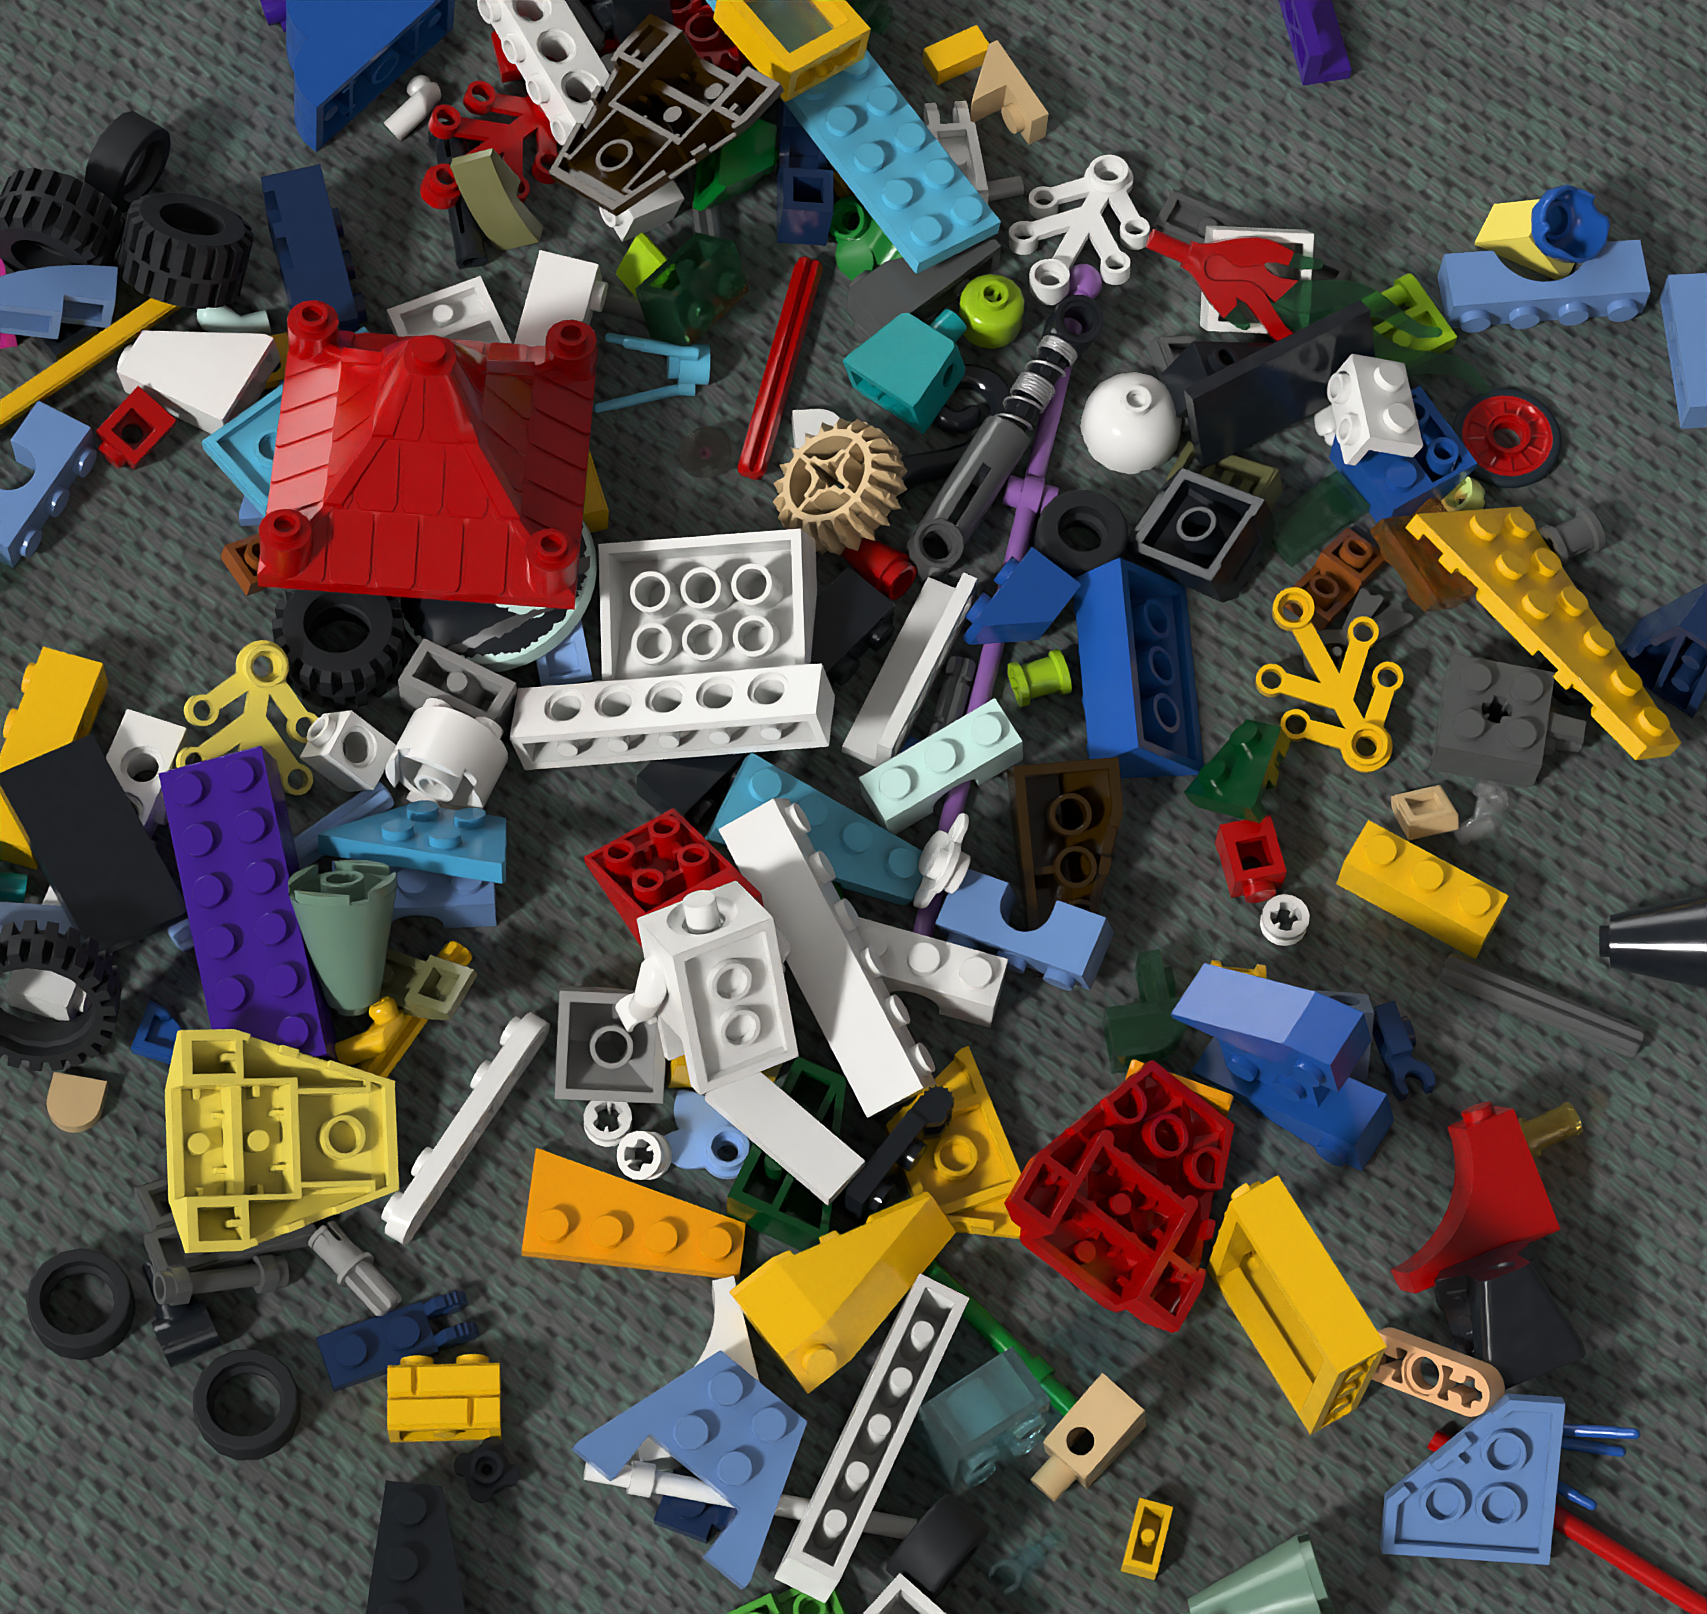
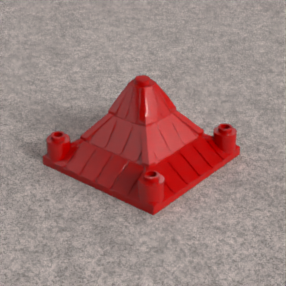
M309 300L295 305L287 317L289 349L266 516L259 525L260 557L257 572L258 587L575 610L598 356L597 339L593 329L582 321L573 319L562 320L555 323L548 330L545 337V346L537 345L534 347L525 344L484 343L482 341L449 339L436 335L398 337L393 334L366 332L359 334L352 331H340L338 314L332 306L325 302Z

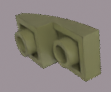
M493 148L452 159L450 167L459 190L478 225L497 250L504 251L540 241L544 228L543 225L516 196L521 180Z

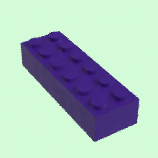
M262 746L158 773L211 1029H236L251 1034V1037L279 1046L285 1045L325 1061L332 1060L340 1063L335 1052L337 1039L330 1007L326 1004L288 894V880L294 873L300 871L277 760Z

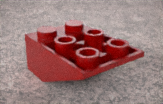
M674 808L584 856L585 864L641 948L642 943L636 918L681 902L691 892L698 890L710 891L737 881L764 908L762 894Z

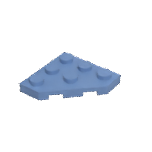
M1506 1393L1488 1411L1479 1415L1385 1492L1380 1538L1382 1554L1549 1565L1565 1414L1563 1398Z

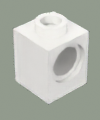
M352 710L325 713L309 728L307 733L308 742L299 758L345 791L374 790L396 744ZM343 742L346 746V755L343 752Z

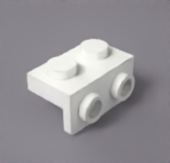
M1351 354L1338 371L1331 376L1327 387V396L1332 405L1337 427L1336 438L1341 446L1344 463L1355 466L1368 450L1414 457L1423 447L1405 364Z

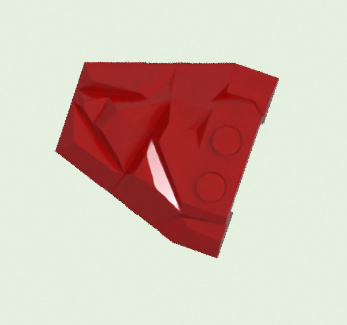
M1154 1060L1146 1062L1086 1114L1065 1129L1063 1133L1029 1159L1004 1202L1011 1220L1021 1228L1019 1239L1022 1245L1105 1309L1115 1313L1128 1310L1143 1323L1170 1333L1179 1331L1204 1285L1206 1270L1200 1268L1205 1240L1213 1238L1216 1221L1209 1219L1214 1191L1221 1190L1223 1187L1235 1124Z

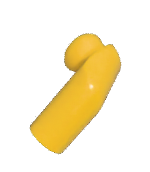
M388 996L380 998L377 1003L369 1008V1015L374 1022L368 1030L335 1043L336 1056L341 1064L352 1066L387 1051L404 1025V1012L401 1009L398 1010L395 999Z

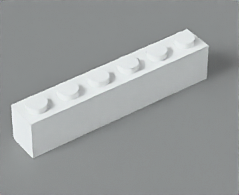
M773 798L718 829L741 874L762 894L764 909L773 917L774 923L791 943V951L786 961L867 1118L881 1115L924 1092L929 1087L937 1085L931 1075L935 1071L934 1062L922 1043L915 1044L906 1026L910 1023L908 1011L897 995L891 996L881 978L885 975L883 963L876 951L870 946L866 948L856 930L860 927L859 917L851 903L845 898L841 900L831 882L836 878L834 869L822 851H815L806 834L811 831L810 823L801 807L797 803L791 805L788 798Z
M922 1274L918 1275L899 1309L774 1579L823 1603L827 1601L843 1575L969 1297Z

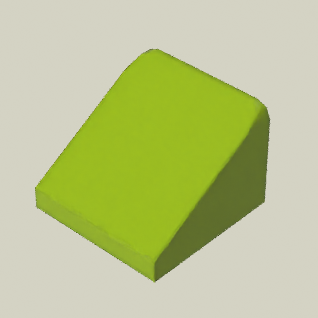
M638 234L617 268L616 275L637 299L653 303L673 290V264L646 234Z

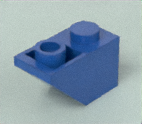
M1031 547L1020 562L1012 556L993 581L1001 586L996 594L990 598L983 592L966 614L965 618L972 622V625L964 634L962 640L969 645L1039 640L1081 584L1035 548Z

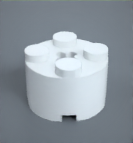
M429 698L425 701L423 707L417 709L410 718L385 766L386 776L394 788L398 781H400L410 790L406 798L410 802L429 800L436 802L441 808L454 810L480 808L483 810L508 761L506 747L500 740L503 730L496 722L489 718L476 717L474 719L454 710L441 699Z

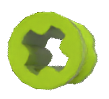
M1059 649L1049 651L1048 657L1020 665L1015 661L1007 664L1009 682L1020 707L1030 705V700L1057 691L1061 695H1065L1072 691L1070 673L1064 656Z

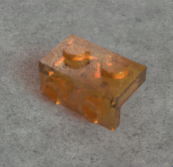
M1429 498L1410 516L1382 518L1370 530V533L1380 546L1379 550L1382 557L1395 568L1407 586L1409 597L1424 612L1455 608L1466 602L1478 590L1466 576L1458 571L1451 574L1438 561L1443 553L1426 536L1417 540L1405 528L1416 514L1448 512L1438 498Z

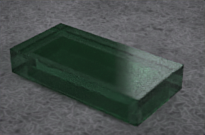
M1336 470L1273 515L1276 524L1271 546L1292 568L1369 512L1370 505L1342 474Z

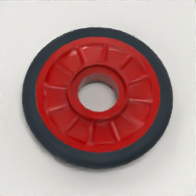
M1493 389L1482 392L1469 399L1460 408L1453 421V431L1478 463L1476 469L1470 474L1478 480L1495 487L1520 488L1534 484L1553 469L1560 456L1562 438L1556 418L1541 401L1521 391ZM1498 429H1510L1519 436L1520 444L1513 448H1504L1496 443L1493 433Z

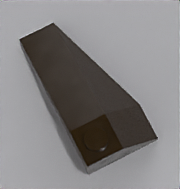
M1111 757L1020 765L1007 769L1011 821L1026 932L1036 930L1048 921L1057 900L1099 915L1104 886L1111 866L1115 838L1123 814L1119 758ZM1032 969L1033 978L1044 976V973Z

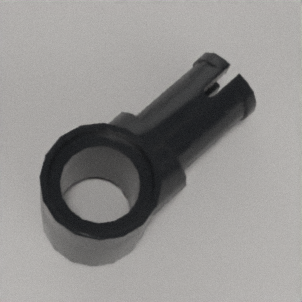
M151 1259L144 1263L142 1271L157 1306L154 1311L156 1320L151 1323L170 1368L221 1347L222 1344L203 1300L197 1302L196 1297L191 1295L188 1304L170 1306L169 1304L160 1305L156 1301L153 1292L155 1271Z

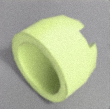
M1467 476L1441 500V505L1448 512L1483 509L1485 490L1477 480ZM1459 499H1465L1464 502L1459 505Z

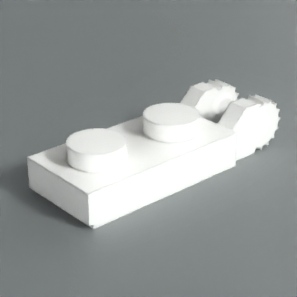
M955 101L952 112L953 123L940 124V113L936 103H925V125L988 204V185L975 122H971L967 102Z

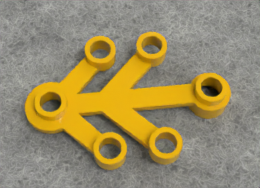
M1298 587L1282 590L1276 596L1273 603V619L1283 630L1292 631L1319 683L1286 673L1281 666L1271 663L1262 666L1258 670L1255 679L1257 690L1266 697H1276L1283 694L1332 709L1336 712L1344 727L1341 728L1310 720L1309 715L1305 711L1291 709L1282 716L1280 726L1290 741L1297 742L1307 739L1339 749L1345 763L1358 772L1370 773L1381 769L1388 762L1392 754V739L1383 726L1393 694L1400 689L1403 683L1404 675L1400 666L1389 661L1382 662L1376 666L1371 677V683L1375 690L1365 718L1362 717L1353 700L1368 650L1375 645L1379 636L1377 623L1372 618L1366 616L1357 617L1350 623L1347 630L1349 645L1339 674L1311 622L1315 609L1311 595ZM1291 603L1299 605L1303 612L1302 616L1297 620L1287 619L1283 614V608ZM1359 625H1366L1372 630L1373 636L1370 640L1361 642L1354 637V628ZM1383 670H1390L1397 676V683L1391 687H1385L1379 683L1378 674ZM1267 672H1274L1279 675L1281 684L1277 688L1268 689L1262 684L1261 677ZM1292 717H1298L1304 721L1305 730L1300 734H1292L1286 728V721ZM1361 739H1369L1375 744L1376 751L1370 756H1363L1357 751L1356 743Z

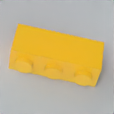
M1370 820L1367 821L1344 860L1336 883L1475 960L1498 922L1509 898V895Z

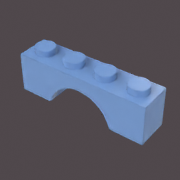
M1640 239L1607 242L1595 259L1585 261L1573 274L1556 281L1542 282L1523 278L1508 269L1493 250L1444 254L1437 276L1445 320L1451 328L1461 327V330L1466 333L1481 332L1490 325L1510 324L1514 329H1527L1535 326L1539 321L1559 320L1561 324L1571 326L1583 323L1590 317L1608 316L1609 320L1614 322H1623L1634 318L1637 314H1642L1651 292Z

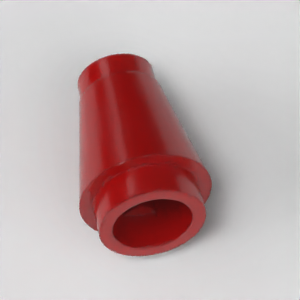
M864 537L861 539L858 551L845 547L841 554L863 579L891 600H896L903 596L913 584L917 574V568L909 562L908 554L877 540L874 541Z

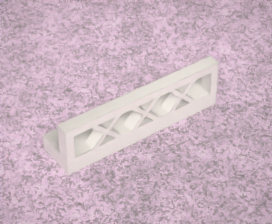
M963 572L956 588L933 578H927L842 745V753L874 767H878L898 755L967 619L965 618L966 614L974 605L978 578Z

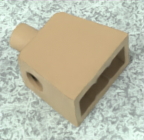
M1102 1373L1043 1441L1045 1452L1051 1457L1030 1480L1053 1502H1056L1075 1480L1088 1489L1146 1427L1145 1410ZM1088 1429L1094 1437L1093 1448L1085 1455L1074 1454L1070 1450L1071 1446Z

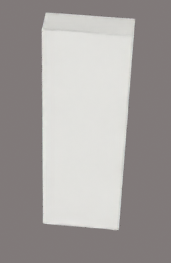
M761 1072L705 1094V1101L827 1206L865 1166L863 1158Z

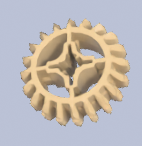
M840 418L834 427L822 422L819 434L816 436L805 433L806 443L800 449L790 447L794 457L790 463L780 464L785 476L773 483L779 493L773 503L780 512L778 519L781 521L782 526L786 529L801 528L815 539L816 552L824 554L826 551H829L839 556L845 547L858 551L861 539L864 537L875 541V530L880 525L890 526L887 516L891 510L901 509L896 496L907 490L901 478L908 472L904 467V463L900 460L902 454L899 452L898 447L889 440V437L881 429L874 428L872 425L870 426L867 422H862L859 419L850 422ZM840 484L844 489H840L836 485Z

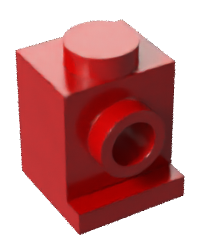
M137 386L96 430L95 437L102 442L97 447V450L117 469H120L126 463L135 470L175 428L177 420L143 389ZM127 427H136L141 431L142 438L135 444L127 443L122 437L123 430Z
M1266 815L1261 823L1241 820L1220 824L1215 847L1219 853L1230 897L1244 896L1247 903H1260L1276 895L1275 889L1282 888L1287 871L1271 815ZM1253 862L1258 868L1243 870L1242 863Z

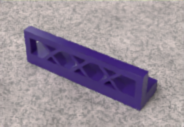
M1279 0L1302 85L1350 78L1352 70L1332 0Z

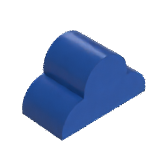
M286 0V53L289 64L294 71V120L296 129L303 141L317 152L453 29L455 0Z

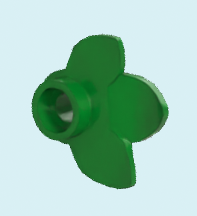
M856 196L843 197L833 205V216L829 231L838 242L835 261L839 270L850 278L851 281L865 270H875L877 264L881 265L889 260L903 258ZM854 213H857L860 217L859 225L855 230H851L848 225L849 218Z

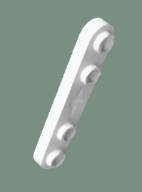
M529 1012L522 1019L515 1016L508 1023L500 1038V1044L503 1047L493 1062L486 1059L479 1066L470 1084V1087L474 1090L434 1149L426 1147L421 1152L411 1171L414 1179L404 1194L400 1191L395 1192L386 1204L381 1219L387 1222L384 1232L386 1235L403 1245L411 1241L544 1043L550 1028L549 1022Z

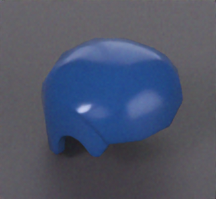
M1560 185L1544 193L1532 208L1530 216L1532 238L1537 248L1544 255L1563 263H1582L1597 257L1606 246L1610 221L1607 216L1602 215L1594 205L1595 195L1571 185Z

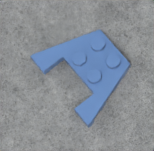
M720 1350L579 1440L571 1450L611 1482L647 1437L651 1438L737 1509V1514L702 1558L742 1590L751 1581L807 1421Z

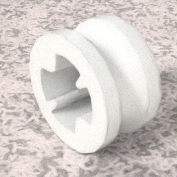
M1282 894L1274 896L1263 908L1260 920L1262 933L1269 941L1276 945L1288 946L1297 943L1303 938L1309 925L1310 915L1308 908L1302 900L1293 895ZM1281 909L1290 911L1289 918H1292L1294 915L1298 918V921L1293 922L1289 931L1280 930V922L1274 925L1271 921L1277 918L1278 911Z
M590 1101L585 1108L583 1115L584 1129L589 1139L595 1144L604 1147L616 1146L631 1132L632 1113L627 1102ZM607 1109L608 1115H610L612 1110H616L620 1113L617 1117L619 1128L613 1132H609L608 1126L605 1127L604 1132L597 1129V1113Z
M635 1131L629 1133L621 1140L617 1148L619 1168L626 1176L632 1179H657L668 1171L672 1161V1151L669 1142L657 1132ZM649 1143L650 1146L646 1150L653 1151L652 1163L643 1164L640 1169L638 1165L642 1163V1160H635L636 1149L644 1148Z

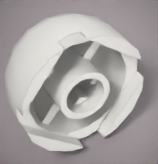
M1131 372L1114 375L1101 382L1086 401L1080 428L1088 451L1096 461L1110 470L1135 474L1143 470H1150L1155 466L1157 468L1167 462L1177 450L1182 418H1177L1172 397L1165 384L1153 376Z

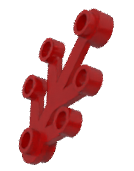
M474 81L469 84L463 97V104L470 113L485 115L490 111L519 117L510 124L461 117L456 108L445 104L439 105L433 110L428 127L435 137L440 139L459 137L484 141L466 155L493 148L500 157L502 156L504 162L521 180L518 187L520 195L516 196L523 204L530 192V185L523 177V140L533 133L536 134L537 155L531 167L532 175L543 184L556 182L550 176V170L545 169L541 163L553 166L559 155L557 153V141L551 132L550 121L540 104L537 105L531 100L529 94L526 97L499 94L495 92L489 83L484 81ZM473 95H480L484 97L486 101H478L473 97ZM438 119H446L452 125H444ZM442 163L430 167L426 171L420 185L422 199L433 208L449 209L457 203L461 192L450 164ZM439 180L445 181L449 185L443 184Z

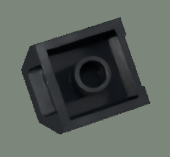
M1180 468L1160 488L1131 531L1126 550L1179 583L1223 603L1239 597L1241 588L1265 552L1271 549L1276 521L1264 499Z

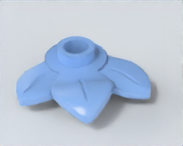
M679 1090L674 1104V1118L678 1130L664 1136L671 1147V1163L686 1170L705 1168L710 1174L721 1179L736 1178L753 1145V1141L705 1101V1096L692 1091ZM730 1145L736 1148L738 1155L732 1161H724L717 1155L718 1150L722 1146Z

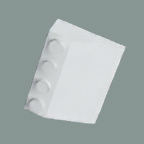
M801 528L598 544L602 681L638 679L647 676L687 675L696 672L735 671L746 668L784 667L811 663L817 596L815 539Z

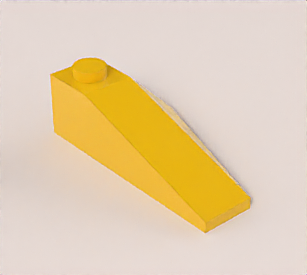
M926 1191L870 1215L864 1225L840 1235L835 1230L819 1237L820 1244L795 1255L788 1250L772 1257L730 1290L729 1293L778 1362L803 1390L809 1394L856 1355L911 1288L918 1275L925 1271L956 1231L932 1195Z

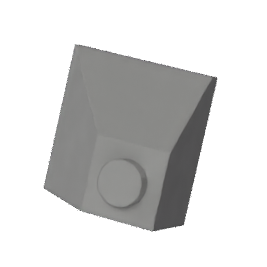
M559 985L554 1099L663 1104L665 1056L658 1023L649 1025L646 1021H642L635 1025L632 1032L627 1033L615 1009L616 1004L622 998L635 993V990Z

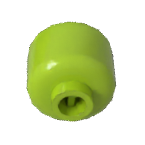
M986 274L976 277L966 285L961 293L958 316L967 326V330L963 335L970 343L980 348L996 349L1004 347L1015 340L1022 328L1025 300L1021 289L1013 280L1003 275Z

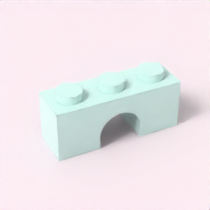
M994 698L859 777L861 795L880 826L895 835L933 813L935 802L952 788L973 779L979 786L1023 760V743Z

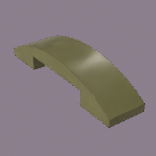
M387 949L380 998L388 996L395 999L398 1010H403L405 1015L431 1020H451L478 974L472 968L430 955L427 961H423Z

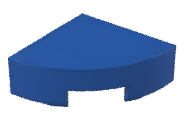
M149 1000L131 1046L133 1054L171 1064L177 1031L181 1030V1028L166 1008Z

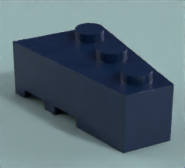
M318 164L261 177L268 228L290 310L295 305L304 301L318 300L332 306L338 314L339 330L355 333L360 329L359 323L368 322L361 292L352 294L349 280L356 279L354 265L349 249L341 250L339 238L344 237L342 221L338 207L331 208L321 165Z
M1707 583L1640 618L1618 648L1630 668L1640 676L1645 688L1692 718L1707 699Z

